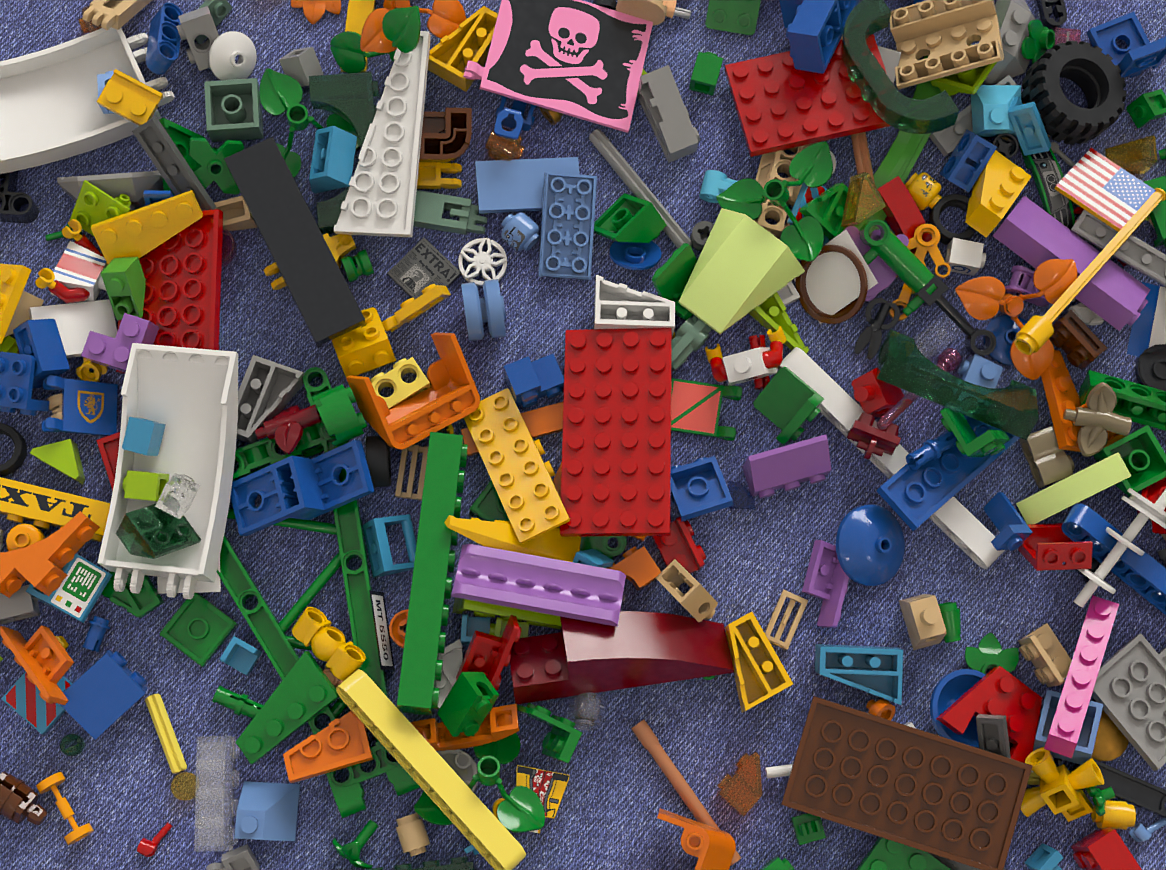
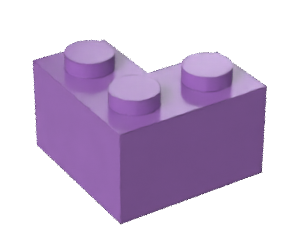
M124 313L116 337L112 338L90 331L81 356L91 362L126 373L132 343L153 345L159 327L149 320Z

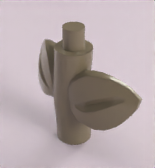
M1104 382L1099 383L1089 392L1086 400L1088 408L1076 407L1075 410L1065 409L1063 419L1073 421L1075 426H1082L1078 432L1077 442L1082 455L1086 457L1100 452L1106 446L1108 440L1107 430L1119 435L1128 436L1132 425L1131 418L1113 413L1117 403V396L1114 390Z

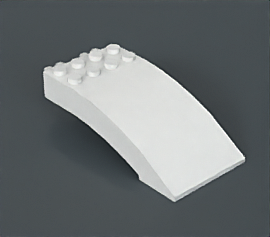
M112 27L108 30L101 28L38 52L0 61V174L66 159L134 135L132 131L138 128L139 125L116 113L103 114L97 103V74H105L108 71L117 69L157 91L166 88L169 85L166 77L146 82L138 63L146 61L147 47L132 52L133 49L148 43V35L141 33L126 38L122 27L119 30ZM172 91L162 93L164 97L160 100L158 107L174 100L175 96ZM156 109L152 118L157 116L158 119H161L158 109Z
M132 343L121 395L123 396L115 481L97 563L111 572H116L113 584L115 591H124L128 573L132 574L130 583L131 593H140L144 576L148 575L167 577L166 593L168 597L173 598L177 595L180 580L185 579L183 597L184 599H192L197 581L215 582L225 533L237 439L238 353L233 351ZM129 417L143 418L166 424L158 456H147L122 448ZM127 470L169 474L167 501L124 498L123 480L127 476Z

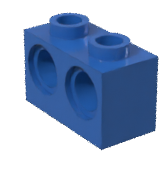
M967 129L939 174L969 192L997 146Z

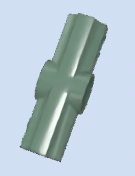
M695 315L692 319L688 318L682 324L672 340V371L674 372L679 369L692 352H696L710 336L709 333L713 330Z

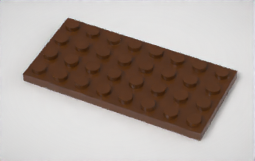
M813 696L781 805L981 870H1003L1032 765Z

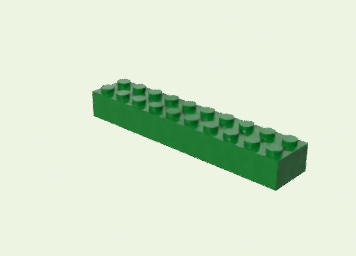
M430 432L397 699V708L401 713L432 716V709H438L440 692L439 688H435L436 681H441L443 660H438L439 653L444 654L446 632H442V626H448L449 605H445V599H451L452 578L448 577V572L454 573L455 550H451V546H457L458 533L449 529L444 522L449 515L455 518H460L462 497H457L458 493L463 494L465 471L460 469L461 467L466 468L468 445L463 444V435Z

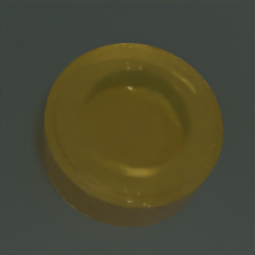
M190 772L179 773L171 783V791L179 800H192L199 794L201 789L199 778Z

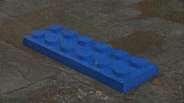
M990 404L986 413L982 416L970 410L964 417L977 437L989 429L1005 431L1010 441L1004 444V450L993 456L989 453L985 457H968L967 454L963 455L955 445L942 452L940 458L935 461H928L918 470H913L909 467L917 461V459H914L876 490L912 531L916 530L1020 438ZM953 434L952 436L948 437L946 440L949 441L950 439H952L953 437H955V435Z

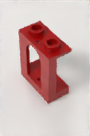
M1063 523L1027 524L1033 533L1023 542L1018 551L1037 571L1091 569L1092 541H1072L1063 533Z

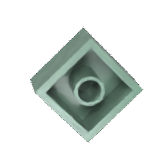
M257 78L204 82L206 130L212 142L264 139L262 104L259 93L260 86Z

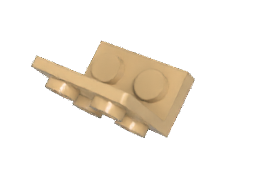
M1048 623L1018 640L1021 645L1019 650L1022 656L1027 661L1031 660L1036 668L1034 673L1041 684L1052 687L1065 682L1064 678L1067 677L1072 660Z

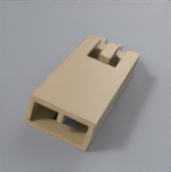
M93 0L90 3V7L83 13L82 18L87 22L92 20V24L96 26L101 24V28L105 30L111 27L119 30L152 0Z

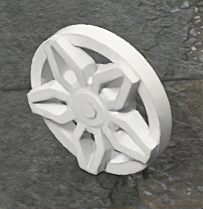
M489 238L475 239L462 248L458 258L459 270L467 282H474L477 286L483 287L484 281H478L473 278L481 273L485 280L498 279L499 281L507 269V256L504 249L497 242ZM480 244L478 247V253L475 251V249H470L471 247ZM484 244L488 246L487 252L482 251ZM491 246L495 247L500 253L491 254ZM467 252L474 254V257L470 258L465 253ZM463 258L468 263H472L468 265L466 271L463 268ZM493 258H503L497 262L493 261ZM503 264L500 273L496 276L493 267ZM474 268L475 272L468 275L470 270ZM491 271L493 279H491L486 273Z

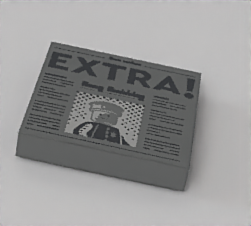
M423 238L387 272V275L406 294L414 299L423 295L421 291L429 285H442L449 288L462 275L426 238Z

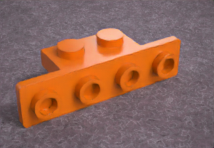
M41 625L29 641L26 642L20 632L0 626V635L3 638L2 643L13 652L16 663L25 669L28 680L37 686L40 691V697L49 704L58 703L66 705L69 700L57 683L74 664V661L50 628Z

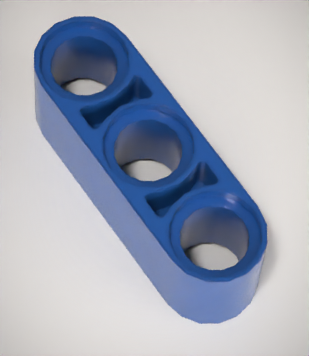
M173 3L163 4L150 23L146 65L153 73L158 75L166 73L179 56L181 37L176 26L181 24L178 16L183 13Z

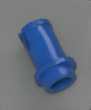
M94 616L93 620H89L91 625L82 647L99 652L106 630L110 629V626H108L110 620Z

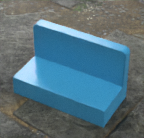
M1020 96L1015 97L1008 110V115L1024 156L1049 151L1051 143L1035 102L1023 104Z

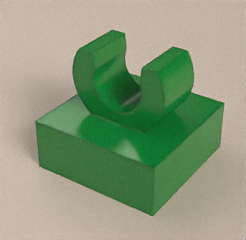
M808 813L791 817L798 845L826 838L820 817Z

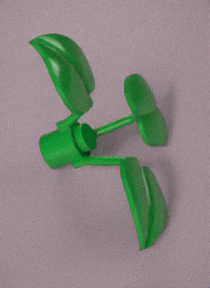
M418 6L392 9L385 14L382 21L385 37L393 41L392 47H397L403 53L413 51L419 42L421 21ZM346 31L339 33L330 42V49L339 67L349 74H357L365 69V57L370 58L390 54V58L394 62L393 58L396 50L389 53L361 51V35L356 32Z
M267 68L260 83V101L264 110L273 116H279L287 111V120L290 126L287 147L285 149L281 144H276L293 178H295L301 169V157L297 153L290 151L294 132L304 130L309 123L317 129L324 127L316 122L314 117L308 116L306 107L300 104L303 91L298 81L291 76ZM338 112L330 115L326 120L327 127L336 126L357 136L356 150L364 143L369 126L360 118L349 113Z
M827 142L810 145L793 158L789 166V173L798 181L787 182L783 180L781 182L780 180L772 179L765 184L763 189L761 184L754 179H742L732 184L723 193L717 195L718 203L723 209L746 214L752 220L761 216V203H766L767 199L773 205L781 206L794 225H789L782 231L780 241L790 248L797 259L808 262L814 261L823 247V229L820 223L811 216H806L799 222L786 204L789 199L787 187L800 186L804 182L810 188H817L827 183L833 172V161Z
M514 733L498 741L474 747V753L479 762L477 764V774L473 775L468 787L472 790L478 781L485 786H492L494 784L498 786L505 800L498 805L497 817L508 831L523 833L540 830L545 824V811L537 794L527 787L516 786L508 795L500 779V764L512 762L520 752V739L517 733ZM423 791L418 802L414 805L415 812L424 820L436 825L453 824Z

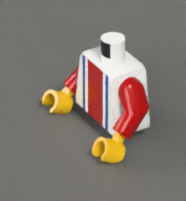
M72 219L68 222V225L73 231L68 226H65L62 229V234L65 238H74L75 241L69 242L54 271L49 268L41 269L38 272L40 277L36 279L35 283L41 289L49 287L51 295L57 296L65 303L95 301L101 289L106 291L101 272L108 264L102 253L84 234H80L82 230L80 222Z
M779 326V329L773 333L771 329L767 331L771 342L770 347L754 348L723 357L720 344L717 343L715 349H708L706 346L705 352L714 379L718 382L728 380L729 386L776 374L778 372L777 367L781 365L783 360V343L787 340L782 327Z

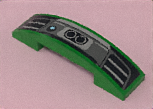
M1019 146L1027 170L1031 169L1044 210L1071 230L1075 224L1073 207L1070 199L1055 190V186L1064 176L1052 149L1024 156L1022 148Z

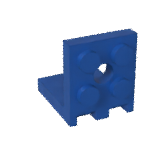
M1134 12L1091 28L1086 33L1093 47L1098 46L1103 49L1102 53L1105 55L1109 54L1113 58L1112 62L1114 65H1118L1121 69V73H1119L1121 78L1136 77L1142 71L1151 67L1156 69L1166 58V37L1150 43ZM1121 39L1125 41L1127 48L1120 49L1117 47L1115 40Z

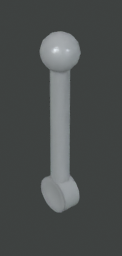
M1052 142L1050 148L1053 153H1056L1073 168L1075 163L1059 149L1058 143Z

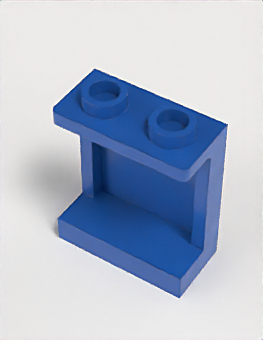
M107 650L98 661L63 691L69 701L66 705L61 706L94 740L134 705L148 689L145 686L147 681L137 671L132 673L125 666L127 664L126 659L117 651L113 653L111 650Z

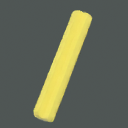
M158 693L145 698V702L172 773H180L187 769V765L161 695Z

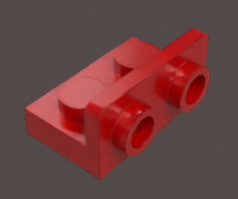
M678 517L675 521L671 522L670 536H651L666 567L674 559L690 574L704 567L705 563L703 560H706V555L700 545H695L691 537L694 535V531L688 520L684 522Z

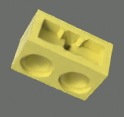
M413 357L408 360L406 358L399 360L393 365L394 369L386 374L381 372L370 380L377 396L382 397L380 391L385 387L394 389L390 397H382L388 409L431 387L430 382ZM407 373H413L417 376L415 381L411 383L404 382L402 378Z

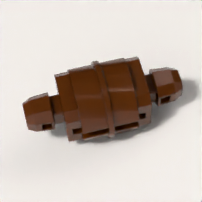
M5 771L0 774V815L18 824L27 817V821L35 825H41L48 813L42 806L36 805L39 794L26 785L25 781L19 780Z

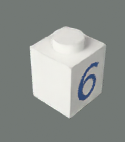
M953 238L947 245L945 262L950 265L951 272L974 276L985 265L986 253H983L984 244Z

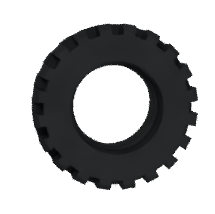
M1074 40L1058 43L1045 52L1026 72V77L1022 82V89H1024L1021 92L1022 102H1035L1046 133L1052 136L1051 139L1061 142L1064 140V144L1069 145L1086 143L1089 140H1093L1115 123L1125 107L1123 102L1126 101V90H1123L1126 84L1124 77L1121 78L1119 74L1121 69L1118 65L1115 66L1112 62L1113 58L1109 54L1105 55L1102 53L1103 49L1098 46L1091 47L1090 43L1083 41L1077 43ZM1060 77L1073 81L1082 89L1087 100V109L1074 105L1066 98L1060 86Z

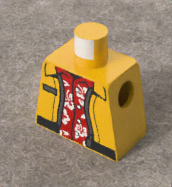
M517 765L516 786H524L534 791L542 802L545 817L554 819L570 775ZM541 829L529 832L540 833Z

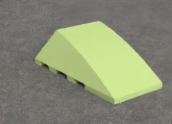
M721 208L678 303L717 333L722 334L755 307L765 302L771 295L780 291L794 278L803 274L805 270L786 244L746 214Z

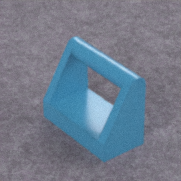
M410 514L374 518L363 525L373 578L414 569L417 543ZM401 523L409 563L393 565L385 527Z

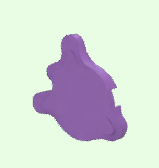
M855 226L845 228L863 256L870 247L860 239V231ZM878 229L872 231L870 238L875 241L878 240L881 231ZM904 234L897 235L907 247L909 243L908 237ZM879 256L868 265L878 284L867 291L865 301L873 300L897 276Z

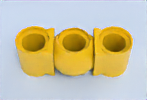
M307 607L293 626L292 634L297 640L304 643L306 647L311 645L313 654L318 659L327 662L325 666L330 668L332 674L344 681L361 667L366 660L365 653L359 647L353 645L351 641L346 643L344 634L339 629L330 626L332 622L327 620L322 611L314 607Z

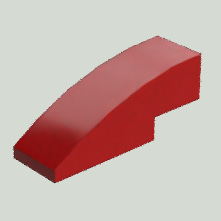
M899 176L879 187L873 194L887 215L885 220L896 236L904 234L908 239L914 237L915 230L920 225L926 224L919 208ZM929 233L922 235V240L925 242H929L932 239ZM917 248L910 251L915 255Z

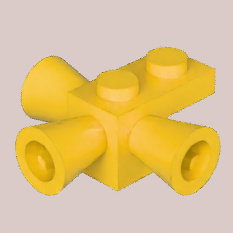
M1044 747L1032 751L1027 756L1025 763L1032 765L1031 770L1039 776L1040 786L1029 788L1025 791L1021 811L1026 817L1031 816L1046 804L1054 815L1062 812L1068 822L1093 812V805L1082 789L1103 785L1104 778L1101 770L1092 758L1070 773L1064 764L1056 767L1051 752L1044 749Z

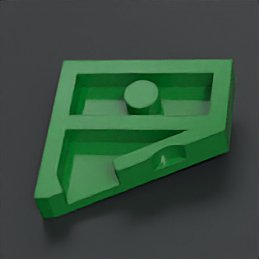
M109 572L112 574V577L101 593L109 598L111 602L124 607L129 613L138 618H143L164 603L148 575L144 576L141 591L137 594L130 592L132 574L128 573L124 591L118 592L113 588L116 572Z

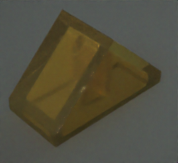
M1154 135L1105 149L1106 158L1130 174H1146L1158 161L1156 138Z
M863 172L851 176L841 224L842 227L846 228L860 224L886 207L869 173Z

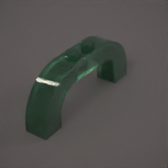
M884 0L861 1L850 12L845 22L841 42V55L847 68L848 76L860 88L864 101L869 102L877 115L887 124L904 132L929 134L955 125L959 109L946 90L933 97L918 100L908 98L896 89L866 44V39L869 36L888 27L891 11Z

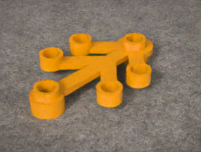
M932 224L920 225L915 230L914 237L909 239L907 248L909 250L917 248L915 256L924 265V258L928 251L936 266L934 269L935 275L940 279L947 278L951 272V267L944 261L937 246L940 241L939 230ZM924 233L931 235L932 239L929 242L922 240ZM945 266L947 273L945 275L939 274L938 267ZM904 283L899 298L892 303L905 308L912 290ZM890 309L889 314L893 318L894 311ZM902 314L898 321L905 320L908 316Z

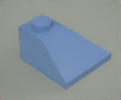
M244 781L237 807L234 838L296 841L300 784Z

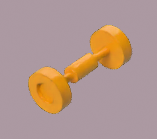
M58 772L42 780L36 787L40 794L52 790L57 799L55 804L64 820L68 819L74 830L64 837L66 843L71 845L85 838L94 830L90 823L78 827L73 818L75 813L66 797L62 798L57 788L58 785L66 780L63 773Z

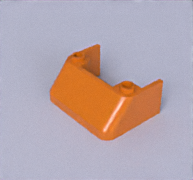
M435 332L431 334L440 357L427 370V378L431 387L388 409L385 400L376 395L369 377L352 375L346 377L364 419L390 447L406 449L430 436V432H437L473 413L479 407L480 396L455 333Z
M659 809L658 819L684 828L681 835V846L689 855L698 857L695 870H729L736 844L734 838L728 832L670 811Z

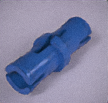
M946 430L935 439H928L922 444L921 448L906 456L907 464L917 459L909 467L913 470H918L928 461H935L940 458L942 452L956 445V437L949 441L946 440L953 435V432Z

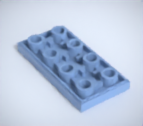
M578 157L475 161L478 213L542 211L545 171L580 174Z
M545 171L538 277L591 280L597 176Z

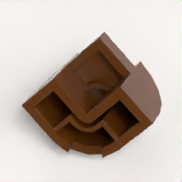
M446 107L445 112L424 111L419 162H450L464 155L469 148L472 135V108Z

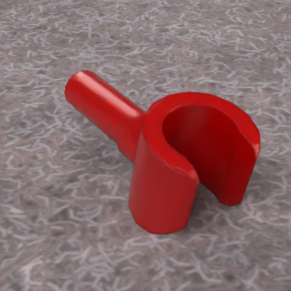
M167 822L157 835L154 836L152 841L143 838L137 847V852L146 857L153 856L160 840L173 826Z

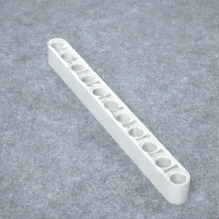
M795 347L782 360L781 365L777 369L779 370L782 367L789 368L822 396L824 401L819 405L818 409L847 438L853 423L864 412L862 407L803 350ZM874 420L872 427L882 430V427ZM850 440L855 446L858 442ZM899 444L892 456L884 452L882 457L872 453L869 460L890 479L907 464L906 456L909 453ZM858 448L863 454L865 453V450ZM954 496L929 517L983 569H988L1005 551H997L991 543L995 536Z

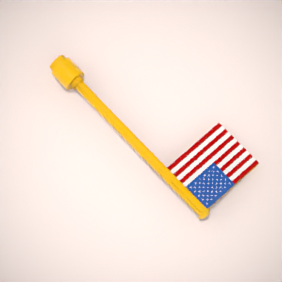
M1090 148L1055 186V190L1118 233L1044 316H1032L1016 334L1014 344L1020 352L1026 355L1039 351L1053 335L1052 323L1158 204L1166 200V192L1163 189L1151 188L1093 148Z

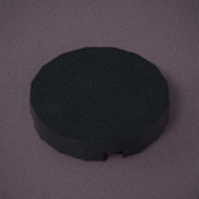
M1166 344L1149 347L1137 358L1135 375L1139 384L1166 391Z

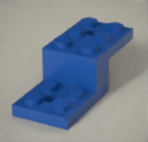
M355 439L313 459L292 455L232 482L230 497L239 535L248 536L288 518L311 520L375 491L362 441ZM342 469H345L347 476L346 479L343 482H341L339 479V474L341 473ZM260 494L262 501L260 506L257 508L255 505V500L257 496Z

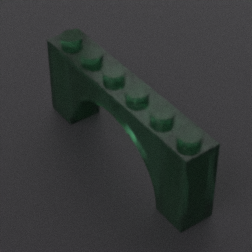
M371 72L309 76L310 102L313 109L330 111L346 120L356 132L360 141V147L362 148L370 123L372 124L377 111L375 96H379L378 81H373ZM350 186L332 199L317 202L318 227L322 234L335 233L334 225L337 224L342 202L345 201Z
M889 330L879 350L877 379L1027 440L1039 419L1036 389L1011 380L1009 386L1005 388H988L964 381L942 370L928 360L917 348L915 339L894 330Z

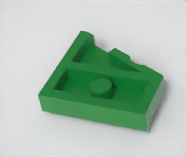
M837 183L801 207L799 212L805 217L811 216L820 223L824 235L831 241L843 231L859 198L844 183Z

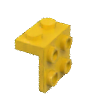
M374 307L361 310L366 326L362 328L360 326L331 340L345 377L350 375L357 376L396 361L383 324Z

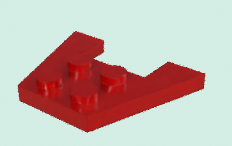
M997 666L936 719L954 733L960 735L964 733L973 715L976 717L979 714L1004 715L1007 720L1009 742L1013 744L1010 749L1011 759L1025 763V759L1034 749L1042 697L1003 667Z

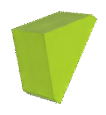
M72 439L36 447L31 450L30 454L80 484L84 483L85 476L78 445Z

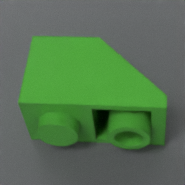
M114 258L101 272V276L116 320H122L124 313L142 318L146 279L139 258Z

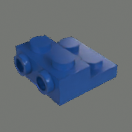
M715 456L709 458L702 457L690 464L671 467V500L677 508L681 521L733 506V499Z

